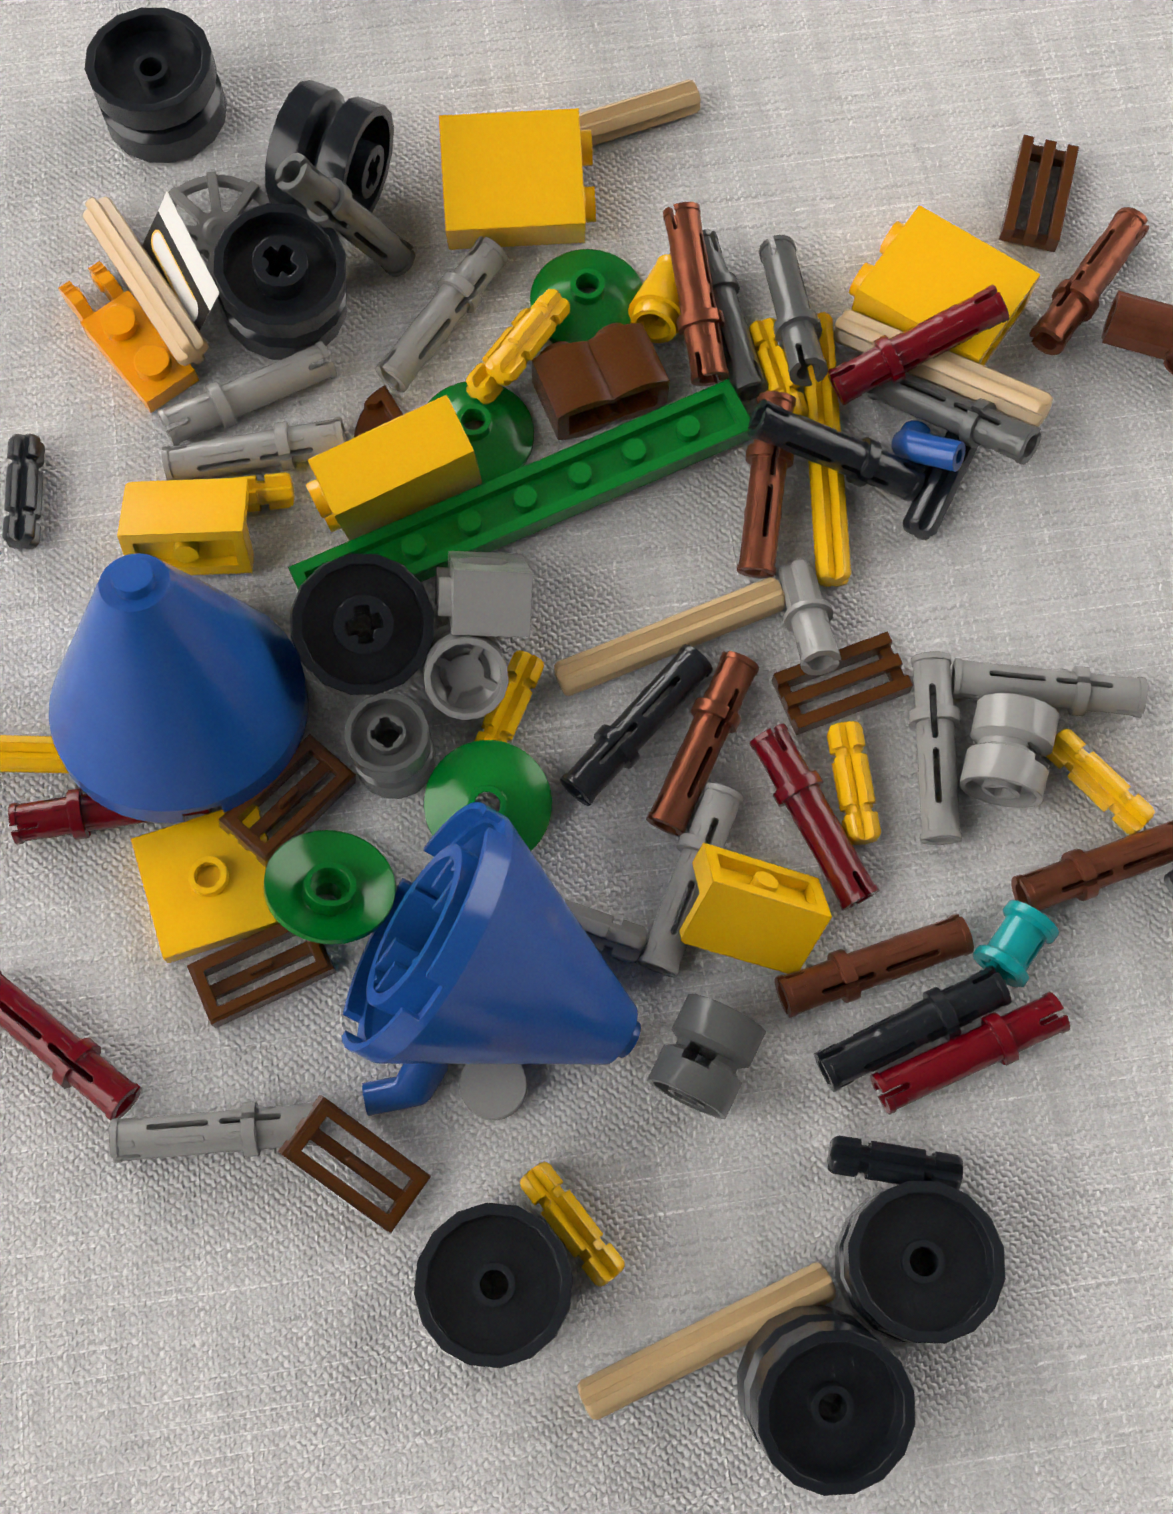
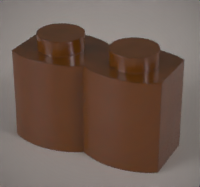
M613 323L600 329L588 341L556 342L547 346L537 357L532 359V384L558 440L578 438L595 432L613 421H625L640 417L665 405L668 400L670 380L643 323L625 325Z

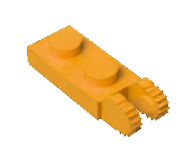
M98 261L88 268L91 279L96 287L111 301L95 312L92 310L83 293L72 282L68 281L58 288L65 302L80 320L86 335L149 412H154L199 381L197 373L191 364L183 366L176 361L138 301L129 290L123 291L115 277L102 262Z

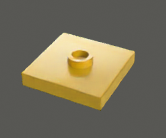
M256 806L242 823L248 828L255 824L262 817L260 808ZM223 810L131 838L162 957L167 963L248 938L279 923L270 912L264 897L263 882L266 867L256 859V856L250 850L246 851L238 844V840L231 833L228 835L219 827L218 819L225 814ZM265 833L260 838L264 843L269 840L268 835Z

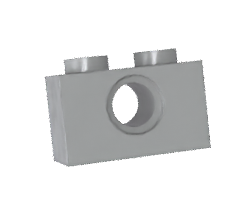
M448 551V567H436L435 605H437L438 616L448 617L452 635L530 638L533 572L523 554Z

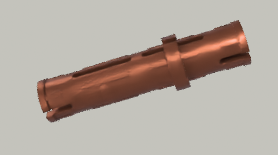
M680 202L673 204L676 215L673 214V208L670 207L665 208L663 211V220L665 221L681 313L677 318L678 333L685 336L691 371V383L696 386L714 385L718 383L716 375H718L720 381L729 378V370L726 365L720 331L724 327L725 321L723 311L716 308L702 230L700 205L695 202Z
M1131 207L1119 209L1106 230L1081 261L1074 274L1069 279H1065L1058 284L1052 294L1050 307L1029 333L1030 337H1034L1031 342L1038 350L1049 355L1062 353L1078 326L1093 317L1099 307L1101 294L1109 286L1128 259V256L1149 230V225H1145L1148 220L1142 212Z
M767 391L760 393L757 397V404L761 400L766 399L791 412L794 411L796 406V398L784 392ZM754 439V443L748 445L745 461L751 465L737 572L753 578H768L776 575L775 564L780 521L782 518L786 470L793 466L794 454L772 444Z
M724 651L704 697L695 700L691 709V714L694 717L672 763L661 791L646 817V820L654 827L675 836L685 833L692 812L709 779L728 734L737 731L741 722L738 712L754 677L759 671L758 664L747 656L733 651H728V653Z
M1173 820L1086 852L1077 848L1070 850L1062 855L1059 862L1023 875H1016L1011 880L1014 898L1039 911L1073 898L1086 901L1096 897L1099 894V889L1171 863L1173 862Z
M954 914L947 919L850 953L839 949L830 952L827 955V961L784 976L775 977L778 998L789 1018L838 999L849 1003L858 1000L861 997V991L913 974L950 959L972 954L974 952L973 938L962 916L959 917V914Z

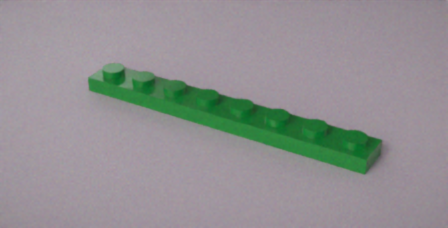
M729 379L289 566V572L297 590H299L300 585L322 564L347 554H378L404 565L420 582L426 581L436 576V567H448V551H495L753 439L748 436L750 416Z

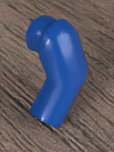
M918 420L906 422L901 430L893 436L891 444L893 453L898 457L908 459L917 464L955 472L961 467L966 450L963 441L932 435L930 428Z
M403 1064L397 1076L362 1083L367 1115L372 1116L424 1105L432 1098L448 1071V1064Z

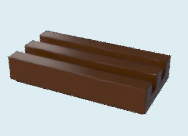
M1023 135L1017 154L999 240L1055 252L1061 237L1079 146L1068 144L1066 151L1056 149V141L1046 139L1044 146L1033 144L1035 137ZM1029 161L1038 162L1039 168L1025 230L1017 229L1015 226ZM1056 166L1060 167L1047 234H1039L1038 229L1051 168Z
M888 631L838 649L841 660H839V666L833 671L878 655L879 660L792 692L791 687L823 675H808L803 672L800 664L773 674L772 684L795 735L910 693L913 687L909 675L904 676L901 669L903 665L898 653H893L891 648L892 639ZM887 674L890 681L804 714L801 713L799 708L803 704Z
M309 734L299 744L295 754L281 774L255 797L227 811L218 819L219 827L228 835L231 833L238 840V844L246 851L250 850L256 856V859L263 866L267 867L270 858L281 845L293 837L303 834L356 783V774ZM314 757L319 761L311 771L281 797L255 824L248 828L242 823L256 806L259 808L309 759ZM330 773L335 775L322 790L266 843L260 839L264 833L267 834Z
M278 923L187 965V968L211 1025L214 1028H218L337 973L328 956L325 945L307 940L210 985L207 976L296 936ZM314 956L315 962L219 1006L217 999Z
M319 1095L312 1105L313 1109L306 1118L303 1117L295 1128L297 1131L289 1141L286 1140L278 1152L391 1234L431 1178V1175L331 1101ZM325 1118L331 1119L407 1175L410 1180L403 1190L320 1130L319 1127ZM309 1140L391 1198L394 1202L388 1211H383L305 1154L302 1150Z

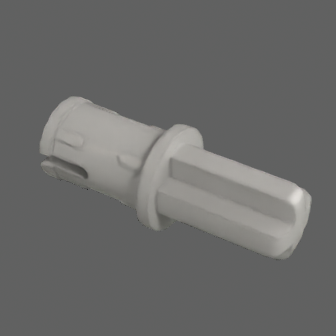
M794 559L790 565L782 566L779 571V580L784 591L787 611L784 614V624L788 631L794 634L801 660L800 666L803 672L808 675H823L836 669L839 666V660H841L830 625V621L833 618V609L830 603L822 598L814 567L807 565L804 559Z

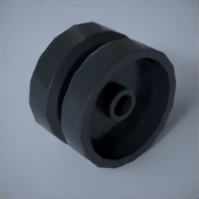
M141 7L115 16L98 29L87 47L84 69L111 138L128 155L149 163H174L197 155L215 141L225 123L227 101L217 74V67L211 47L201 27L187 15L168 8Z
M312 80L299 82L288 94L278 112L269 139L265 162V188L269 202L274 204H294L307 210L299 201L278 188L277 184L279 182L275 180L276 171L280 163L287 156L293 153H300L328 178H337L344 182L350 188L352 198L372 213L380 199L389 171L394 138L392 113L385 105L359 96L349 98L345 102L344 96L336 88Z
M267 203L243 211L224 228L214 248L213 274L215 284L220 292L218 296L220 311L231 335L247 350L271 360H282L315 345L319 341H322L327 346L337 337L347 316L346 253L333 228H323L310 219L307 210L294 204Z
M347 554L322 564L300 585L290 609V638L301 663L324 685L349 695H376L404 684L424 664L434 639V610L423 584L404 565L378 554ZM355 612H364L371 620V629L364 636L352 634L347 627V622L354 618Z
M907 1181L866 1198L845 1219L835 1245V1278L847 1307L868 1329L896 1342L945 1344L974 1332L995 1309L1006 1279L1004 1246L991 1217L968 1194L939 1181ZM918 1248L924 1252L920 1258V1264L927 1269L926 1276L916 1274L910 1266V1256Z
M484 1203L456 1212L431 1234L417 1261L414 1296L422 1325L441 1350L468 1365L503 1368L531 1359L557 1337L571 1309L573 1275L563 1243L543 1219L517 1205ZM495 1271H501L507 1277L508 1290L499 1299H489L486 1297L488 1292L481 1289V1281L484 1275H493Z
M826 1305L793 1307L767 1320L746 1345L737 1370L739 1407L749 1430L761 1445L769 1461L795 1486L823 1496L856 1494L883 1480L903 1458L915 1427V1396L913 1387L902 1362L852 1315Z

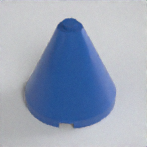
M136 553L114 560L102 572L54 680L49 700V725L54 745L65 768L76 784L94 801L120 815L136 820L153 823L185 822L183 814L203 811L221 805L225 813L252 799L266 789L289 764L302 740L307 724L309 699L304 671L298 653L285 632L272 619L247 603L154 556Z
M481 802L470 803L458 810L424 846L423 851L434 858L425 866L413 883L402 878L396 888L390 914L384 923L371 934L353 976L343 1011L344 1016L359 1023L358 1033L355 1036L345 1030L341 1036L344 1047L373 1063L606 1065L612 1063L618 1057H626L633 1050L640 1036L641 1024L637 1021L638 1010L594 943L506 816Z

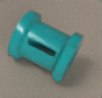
M1010 900L1003 908L1005 919L988 944L979 945L973 952V958L983 969L989 965L993 966L1007 985L1018 988L1026 985L1029 980L1028 968L1044 944H1052L1059 935V929L1046 915L1036 908L1018 900Z

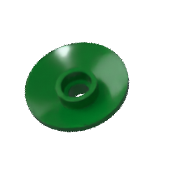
M596 249L573 250L555 257L537 274L530 292V308L546 290H558L561 297L569 301L570 313L561 324L556 326L555 332L548 340L552 343L560 341L569 343L588 341L607 325L613 323L630 324L631 319L628 308L642 286V282L635 270L616 255ZM594 288L596 289V291L592 293H583L579 291V289Z
M465 381L441 390L429 402L444 395L448 396L474 450L483 484L519 469L526 464L534 444V426L526 405L509 389L503 387L504 389L492 403L483 404L477 398H471L466 392L468 385ZM470 421L484 422V425L476 430H470L463 426Z
M496 740L470 742L447 754L433 770L425 790L424 812L432 836L458 810L475 802L479 794L491 792L500 801L498 812L510 820L527 847L532 851L544 836L552 811L550 786L538 763L522 749Z
M317 830L293 837L275 851L265 870L263 890L267 906L274 918L294 935L315 943L345 944L370 935L384 923L394 903L396 884L388 861L372 844L346 832ZM323 894H329L334 896L337 900H324L318 896Z

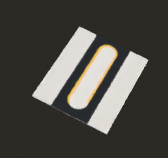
M167 191L142 246L199 331H201L220 292Z

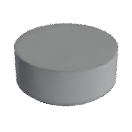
M466 1064L460 1075L459 1088L465 1105L473 1114L486 1120H501L514 1114L523 1104L527 1093V1080L521 1064Z

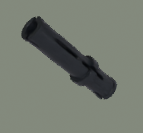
M766 399L759 402L750 418L748 429H750L748 432L749 437L772 444L806 460L838 471V473L846 476V480L849 483L858 487H863L867 484L909 502L916 498L926 478V474L923 473L926 470L925 466L889 453L882 449L880 442L869 437L860 440L853 436H848L829 426L788 411Z
M684 644L678 651V654L640 692L611 726L604 724L595 732L594 739L596 742L569 772L564 773L561 777L560 782L563 787L579 802L590 806L594 802L595 797L612 781L623 767L630 769L640 759L638 751L665 721L674 714L676 709L695 690L700 682L712 673L713 668L708 659L696 648ZM670 686H673L674 688L647 717H644L643 715ZM627 732H631V735L624 740L604 764H600L601 760L608 755Z
M989 965L969 978L943 990L934 987L924 992L923 1000L853 1034V1036L837 1044L815 1052L814 1057L826 1083L829 1084L833 1092H836L854 1082V1080L874 1072L930 1042L932 1043L942 1037L949 1041L961 1035L962 1027L988 1013L1011 1004V995L999 972L995 971L993 966Z

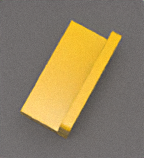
M221 478L128 482L124 489L117 533L123 555L148 554L189 575L253 573L254 552L246 522L249 500L247 479Z
M703 842L692 862L700 894L679 930L682 943L786 974L799 971L832 918L819 878Z

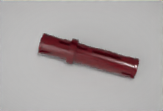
M991 284L972 297L937 313L903 333H899L890 339L884 335L874 340L873 348L829 369L827 372L828 378L837 397H839L840 402L844 406L862 396V394L889 381H892L894 385L906 379V372L916 368L918 365L949 351L987 329L1008 321V309L1000 292L997 293V288Z
M786 724L776 725L773 728L775 730L774 733L769 728L753 738L749 744L755 750L776 788V793L773 794V797L779 807L786 806L839 900L842 911L852 908L855 902L858 905L880 890L873 883L821 791L820 785L823 784L818 771L809 770L792 740Z
M81 788L68 790L66 797L21 804L11 803L8 807L9 826L17 825V830H12L11 832L16 844L70 834L73 835L75 840L90 838L92 831L148 822L126 817L105 808L85 794ZM212 808L183 815L184 817L198 814L206 815L212 812Z
M0 971V1026L53 1070L52 1079L64 1089L73 1086L104 1112L109 1120L123 1117L138 1100L142 1087L130 1081L101 1057V1047L91 1038L87 1037L81 1040L48 1013L45 1008L36 1003L2 975Z
M1047 992L1041 998L1005 1015L1000 1016L996 1012L981 1018V1026L880 1073H873L870 1075L874 1090L880 1089L884 1093L877 1097L885 1111L891 1115L897 1109L999 1061L1006 1066L1018 1061L1019 1052L1059 1033L1068 1032L1070 1030L1069 1018L1067 1015L1058 1017L1057 1014H1053L1063 1010L1064 1007L1052 992Z

